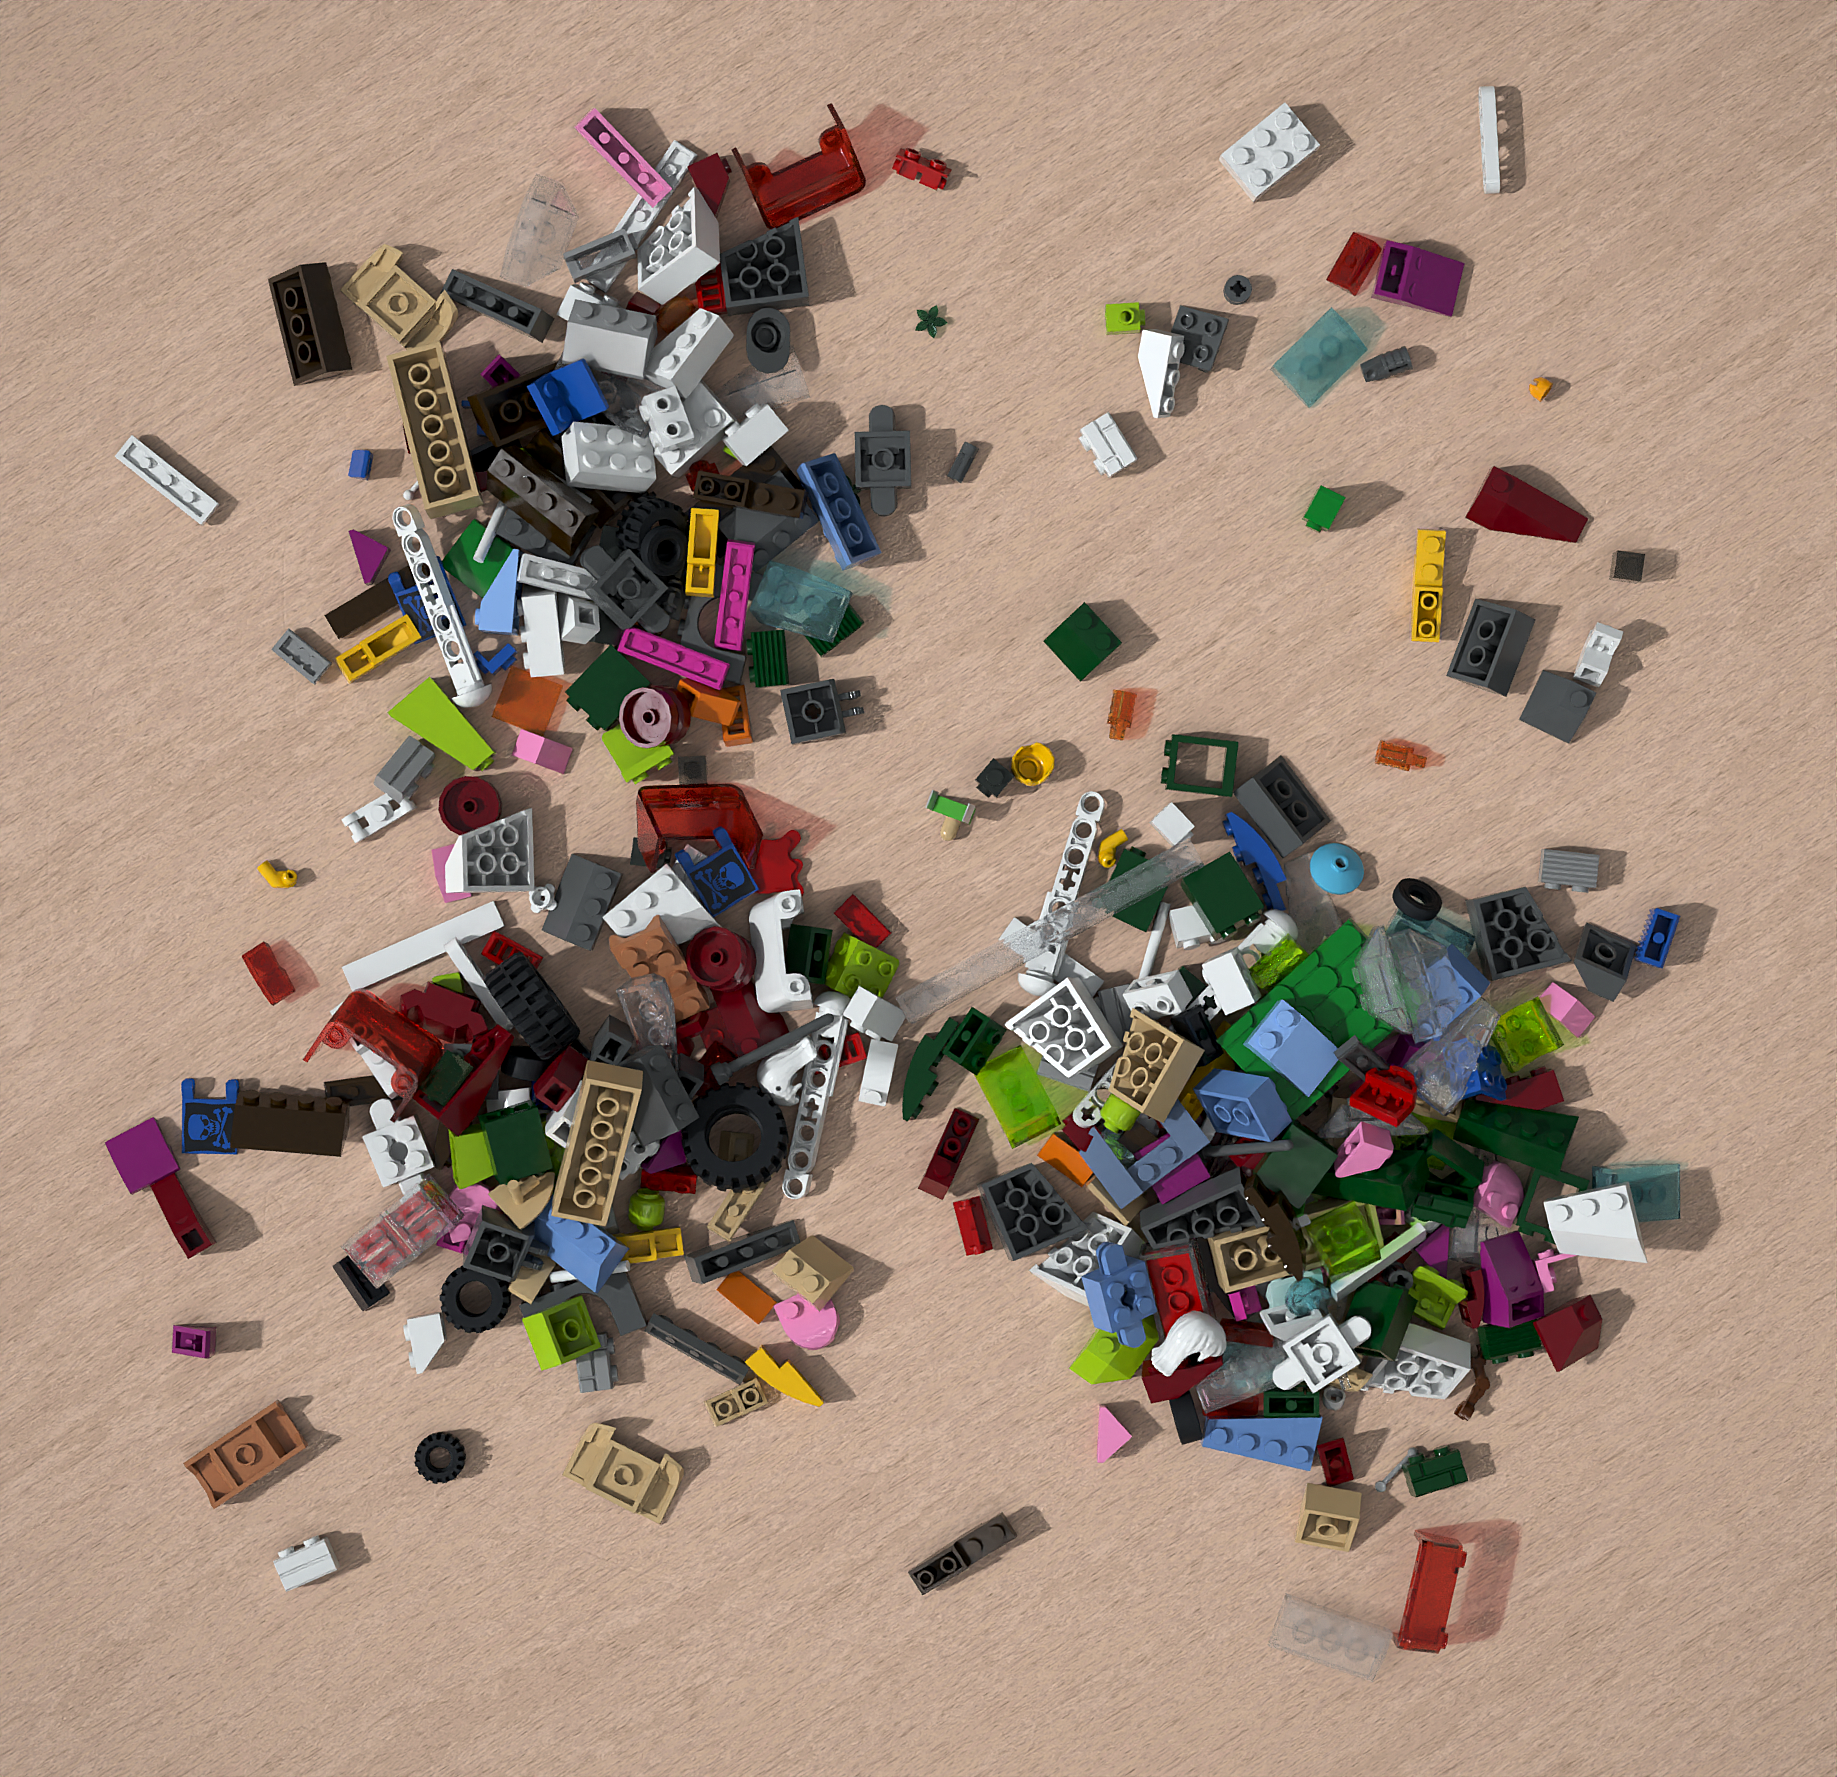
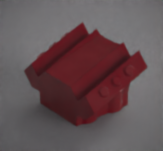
M428 981L424 992L414 989L402 994L400 997L399 1016L404 1028L406 1029L417 1024L422 1036L428 1034L451 1044H473L488 1032L482 1015L478 1014L481 1005L480 999L466 993H459L433 983V981Z

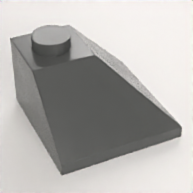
M1542 670L1519 720L1569 744L1584 720L1596 692L1569 679Z
M1586 922L1575 955L1574 964L1588 991L1614 1002L1627 981L1636 944Z

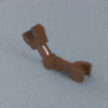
M1480 1344L1476 1345L1478 1355L1474 1358L1471 1355V1368L1476 1378L1475 1385L1472 1387L1466 1401L1461 1402L1453 1413L1466 1421L1473 1415L1474 1406L1477 1401L1490 1388V1381L1486 1377L1484 1369L1486 1359L1482 1357Z

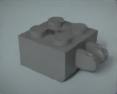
M835 679L780 690L792 745L846 734L843 718L864 713L863 707H854L850 710L841 711L839 701L857 699L861 695L860 690L838 694ZM813 704L816 709L821 708V715L817 714L818 718L812 720L811 716H806V709L810 710L808 706Z
M482 1205L463 1251V1267L501 1280L514 1282L521 1266L540 1270L544 1264L542 1259L527 1254V1252L546 1256L550 1248L545 1243L533 1239L535 1235V1222L532 1221L520 1230L504 1212Z

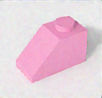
M1361 1121L1337 1150L1338 1157L1334 1161L1336 1177L1342 1178L1379 1169L1393 1153L1394 1146L1391 1141L1390 1130Z

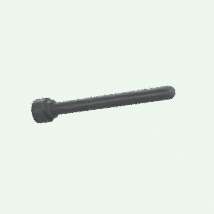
M829 1013L824 1014L729 1063L726 1061L720 1063L719 1061L709 1066L712 1074L720 1086L729 1081V1078L733 1076L732 1073L831 1024L834 1021V1017Z
M1276 1140L1272 1142L1264 1141L1216 1146L1207 1144L1197 1154L1203 1163H1207L1213 1157L1290 1151L1293 1148V1142L1291 1140Z

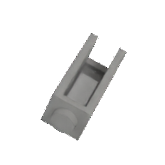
M625 228L563 253L574 283H577L589 276L636 258L634 250L638 249V245L633 234L627 235Z

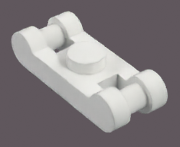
M386 793L341 820L345 827L348 826L353 834L351 837L356 844L416 809L417 806L414 801H410L405 797L399 803L401 807L394 811L389 803L393 799ZM365 816L369 826L362 829L358 820Z

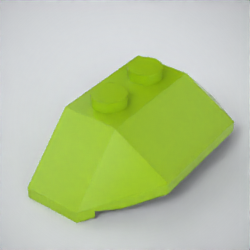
M1153 1293L1157 1312L1142 1319L1146 1335L1142 1345L1136 1348L1122 1345L1119 1343L1116 1332L1110 1333L1097 1328L1069 1369L1091 1385L1131 1379L1162 1336L1155 1294Z

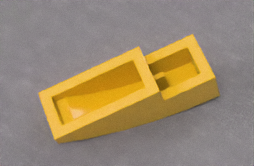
M691 508L686 596L714 598L719 510Z
M406 614L360 641L358 645L337 656L335 662L350 684L421 639V636Z
M763 1345L745 1359V1363L759 1377L782 1393L818 1407L824 1404V1399L789 1359L780 1366Z

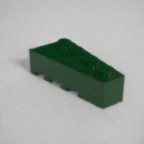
M1466 1099L1457 1122L1453 1140L1558 1176L1579 1117Z
M1393 1150L1391 1157L1386 1159L1379 1169L1342 1178L1336 1177L1333 1163L1311 1193L1407 1211L1430 1177L1425 1150Z

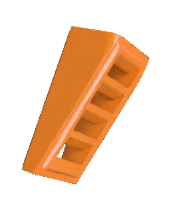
M745 686L722 688L734 697L740 696L741 703L739 708H742V711L737 712L734 720L743 719V723L731 726L722 724L725 746L731 747L753 743ZM742 730L745 731V733H738V734H732V735H730V732L742 731Z

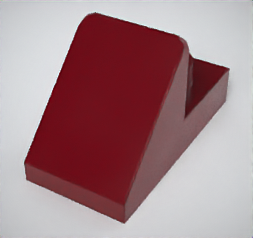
M704 1010L661 1030L656 1027L650 1040L653 1045L662 1044L666 1050L677 1054L683 1053L690 1057L695 1047L692 1038L704 1031L709 1017Z
M1343 1437L1316 1445V1452L1320 1459L1328 1487L1354 1480Z

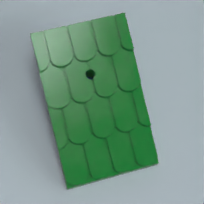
M1350 917L1216 1041L1246 1074L1269 1077L1274 1082L1281 1101L1287 1106L1290 1118L1296 1120L1350 1069L1338 1060L1311 1095L1307 1097L1243 1045L1278 1000L1283 999L1337 1048L1356 1035L1373 1049L1411 1015L1425 999Z

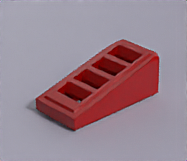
M719 263L715 267L716 273L702 275L695 282L699 309L723 315L727 314L721 263ZM717 278V283L701 285V280ZM714 289L719 290V294L703 296L702 292ZM720 299L719 305L704 306L705 301Z
M497 930L493 931L481 952V955L497 964H501L505 961L501 958L510 945L513 949L508 958L514 953L521 951L527 958L528 956L533 958L531 963L536 969L544 958ZM499 940L503 941L497 955H494L492 951Z
M859 1032L845 1036L843 1048L847 1059H840L839 1067L867 1059ZM851 1040L853 1041L857 1053V1056L852 1057L847 1043ZM826 1044L821 1045L818 1050H821L824 1060L829 1059L826 1049L829 1046ZM817 1071V1072H815L814 1074L817 1075V1074H820V1073H822V1072Z

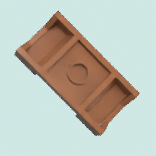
M660 915L654 916L645 930L632 936L622 938L612 935L609 937L612 953L622 969L627 970L646 1001L648 1011L660 1030L710 1008L706 991L690 975L687 970L686 958Z
M276 1400L183 1464L195 1475L207 1493L211 1506L215 1509L305 1449L308 1443L279 1400Z

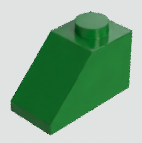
M1320 485L1302 520L1307 522L1305 526L1317 533H1320L1321 530L1327 532L1346 497Z

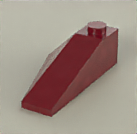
M1495 466L1489 469L1465 516L1466 519L1491 531L1534 536L1570 543L1577 542L1589 519Z
M751 981L740 990L730 993L719 992L710 988L738 1057L789 1033L785 1020L779 1012L769 1013L760 1008L757 1001L756 986Z
M497 1024L472 1044L471 1051L462 1058L457 1056L451 1060L452 1066L442 1074L437 1071L414 1095L413 1099L459 1137L477 1116L515 1037Z

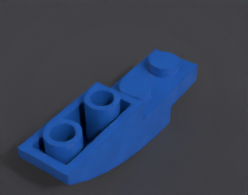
M1233 812L1225 814L1227 820L1222 822L1227 836L1233 835L1236 846L1232 847L1237 862L1242 861L1244 866L1255 862L1256 868H1253L1252 871L1257 884L1262 883L1266 893L1262 895L1267 910H1286L1277 883L1287 879L1274 853L1264 839L1242 818Z

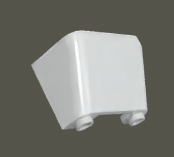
M800 890L781 892L757 903L749 912L751 944L755 950L757 960L754 972L757 1001L760 1008L769 1013L814 1009L813 996L806 977L796 973L786 974L782 929H790L794 918L799 914H804Z

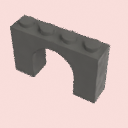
M716 564L714 598L686 596L684 609H688L686 620H680L677 635L682 636L681 646L730 664L731 666L725 681L741 684L747 657L712 648L704 642L699 632V617L702 610L708 603L720 598L724 566ZM752 572L749 602L759 604L765 580L764 575Z
M628 1272L611 1274L598 1294L576 1279L575 1282L568 1285L565 1284V1281L549 1286L550 1292L543 1295L538 1293L532 1304L525 1301L519 1305L525 1318L543 1309L562 1303L576 1294L590 1293L603 1299L609 1306L621 1336L645 1327L648 1324Z

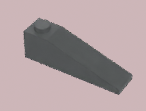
M453 269L441 291L442 293L445 290L453 301L543 343L555 319L540 308Z
M789 1220L732 1238L730 1242L723 1241L684 1255L692 1282L705 1284L785 1253L799 1244L800 1239L794 1220Z

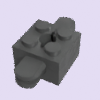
M878 405L872 408L869 413V432H854L856 490H870L872 510L877 515L885 517L894 513L897 508V489H911L910 431H896L895 413L892 408L886 405Z
M598 545L592 546L582 553L580 558L581 565L595 578L584 592L622 630L631 628L636 622L651 634L661 632L667 628L670 617L656 600L668 587L630 549L620 552L614 559Z

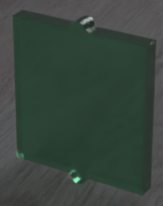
M446 1050L418 1089L428 1095L427 1098L430 1101L435 1100L445 1107L474 1067L464 1061L463 1056H456L449 1050Z

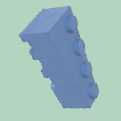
M1320 1414L1319 1418H1267L1264 1415L1206 1416L1202 1433L1203 1439L1200 1443L1202 1447L1310 1471L1323 1417Z

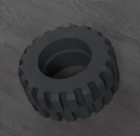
M522 952L514 953L486 974L484 983L527 1044L542 1060L552 1058L564 1049L566 1045L579 1037L581 1031L574 1019L545 979Z
M736 1082V1086H729L728 1083H724L717 1090L713 1088L706 1090L704 1097L700 1098L698 1096L693 1101L699 1118L681 1130L683 1139L681 1141L692 1171L697 1177L700 1176L704 1183L709 1186L714 1185L720 1191L726 1192L727 1189H731L734 1193H742V1189L749 1188L750 1191L757 1189V1184L761 1182L766 1184L771 1180V1175L774 1172L778 1173L782 1167L781 1162L787 1155L788 1131L780 1107L774 1103L773 1098L766 1093L764 1095L760 1088L753 1085L751 1088L746 1087L745 1083ZM742 1114L751 1117L758 1124L761 1131L759 1148L753 1155L741 1161L722 1160L715 1155L710 1147L709 1134L711 1128L718 1120L725 1116Z

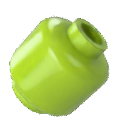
M1112 1093L1100 1110V1115L1105 1120L1103 1125L1115 1133H1118L1119 1130L1129 1131L1141 1113Z
M648 1188L638 1189L629 1199V1221L637 1225V1229L643 1231L653 1230V1227L663 1222L665 1211L664 1197L659 1194V1191H653Z

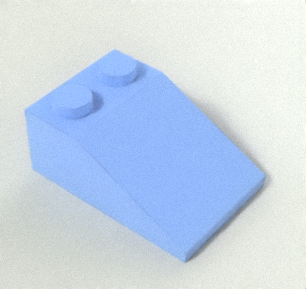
M519 549L512 550L481 601V607L476 608L475 625H478L479 630L484 633L518 636L520 616L518 615L517 599L522 597L523 583L517 582L521 557L524 554Z
M1283 999L1275 1003L1243 1043V1045L1307 1097L1311 1095L1338 1061L1334 1054V1051L1338 1048Z

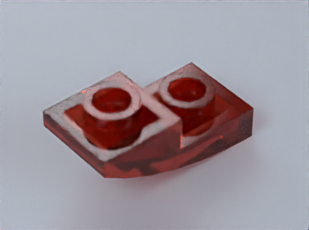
M263 941L242 955L251 975L271 1005H276L296 991L286 970L279 966L268 943Z

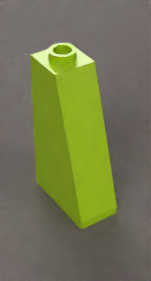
M428 677L387 712L392 718L473 771L479 768L481 771H484L494 762L492 757L496 752L432 677Z
M543 1113L539 1115L545 1134L547 1114ZM481 1124L469 1125L459 1137L449 1130L453 1179L458 1188H467L493 1176ZM545 1134L548 1149L554 1147V1140Z

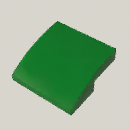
M475 518L442 560V563L447 572L481 598H484L510 553L515 548L496 534L484 562L479 563L475 561L473 557L487 528Z

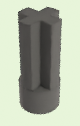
M964 442L947 476L954 481L962 483L979 448Z

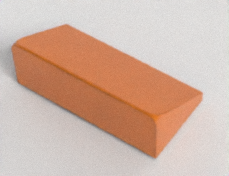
M1054 1133L1051 1134L1037 1154L1038 1157L1081 1187L1093 1173L1079 1154V1151Z
M739 1270L728 1274L716 1289L758 1325L777 1303Z

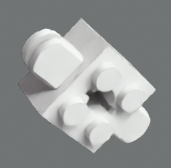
M379 1099L370 1107V1115L376 1131L362 1137L383 1188L398 1182L406 1200L427 1183L423 1171L435 1167V1157L418 1115L415 1114L402 1120L396 1104L391 1099Z
M1329 1313L1284 1342L1283 1348L1289 1358L1275 1367L1273 1371L1275 1385L1283 1390H1289L1305 1380L1311 1391L1315 1393L1360 1364L1361 1359L1354 1348L1369 1339L1371 1335L1369 1321L1362 1316H1353L1341 1325H1338L1332 1314Z

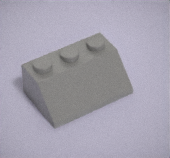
M575 299L567 323L562 363L571 364L584 358L590 369L643 380L658 335L656 316Z

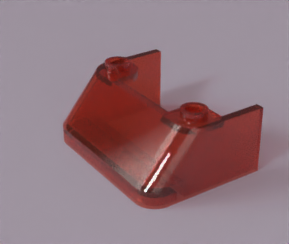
M832 103L828 104L827 107L835 126L826 129L819 136L818 143L821 151L783 169L771 173L769 167L762 162H755L745 166L737 148L731 149L767 228L773 229L776 227L777 229L796 217L802 220L858 194L864 189L866 178L847 131Z
M728 783L643 786L638 790L636 798L637 841L639 850L650 873H655L659 854L663 853L666 847L665 841L714 839L717 846L721 849L722 847L713 835V830L719 826L727 831L737 852L742 853L749 869H755L763 832L743 791L738 786Z
M358 988L348 995L331 1017L303 1060L308 1063L320 1051L323 1044L339 1049L344 1047L351 1037L397 1068L391 1078V1086L404 1099L390 1119V1121L395 1123L408 1108L414 1095L420 1090L442 1057L444 1048L441 1041L370 991Z
M1415 1530L1414 1536L1419 1542L1400 1630L1399 1633L1391 1632V1639L1398 1649L1439 1654L1440 1649L1445 1650L1447 1646L1448 1633L1445 1632L1459 1567L1464 1568L1467 1552L1463 1551V1545L1457 1539Z

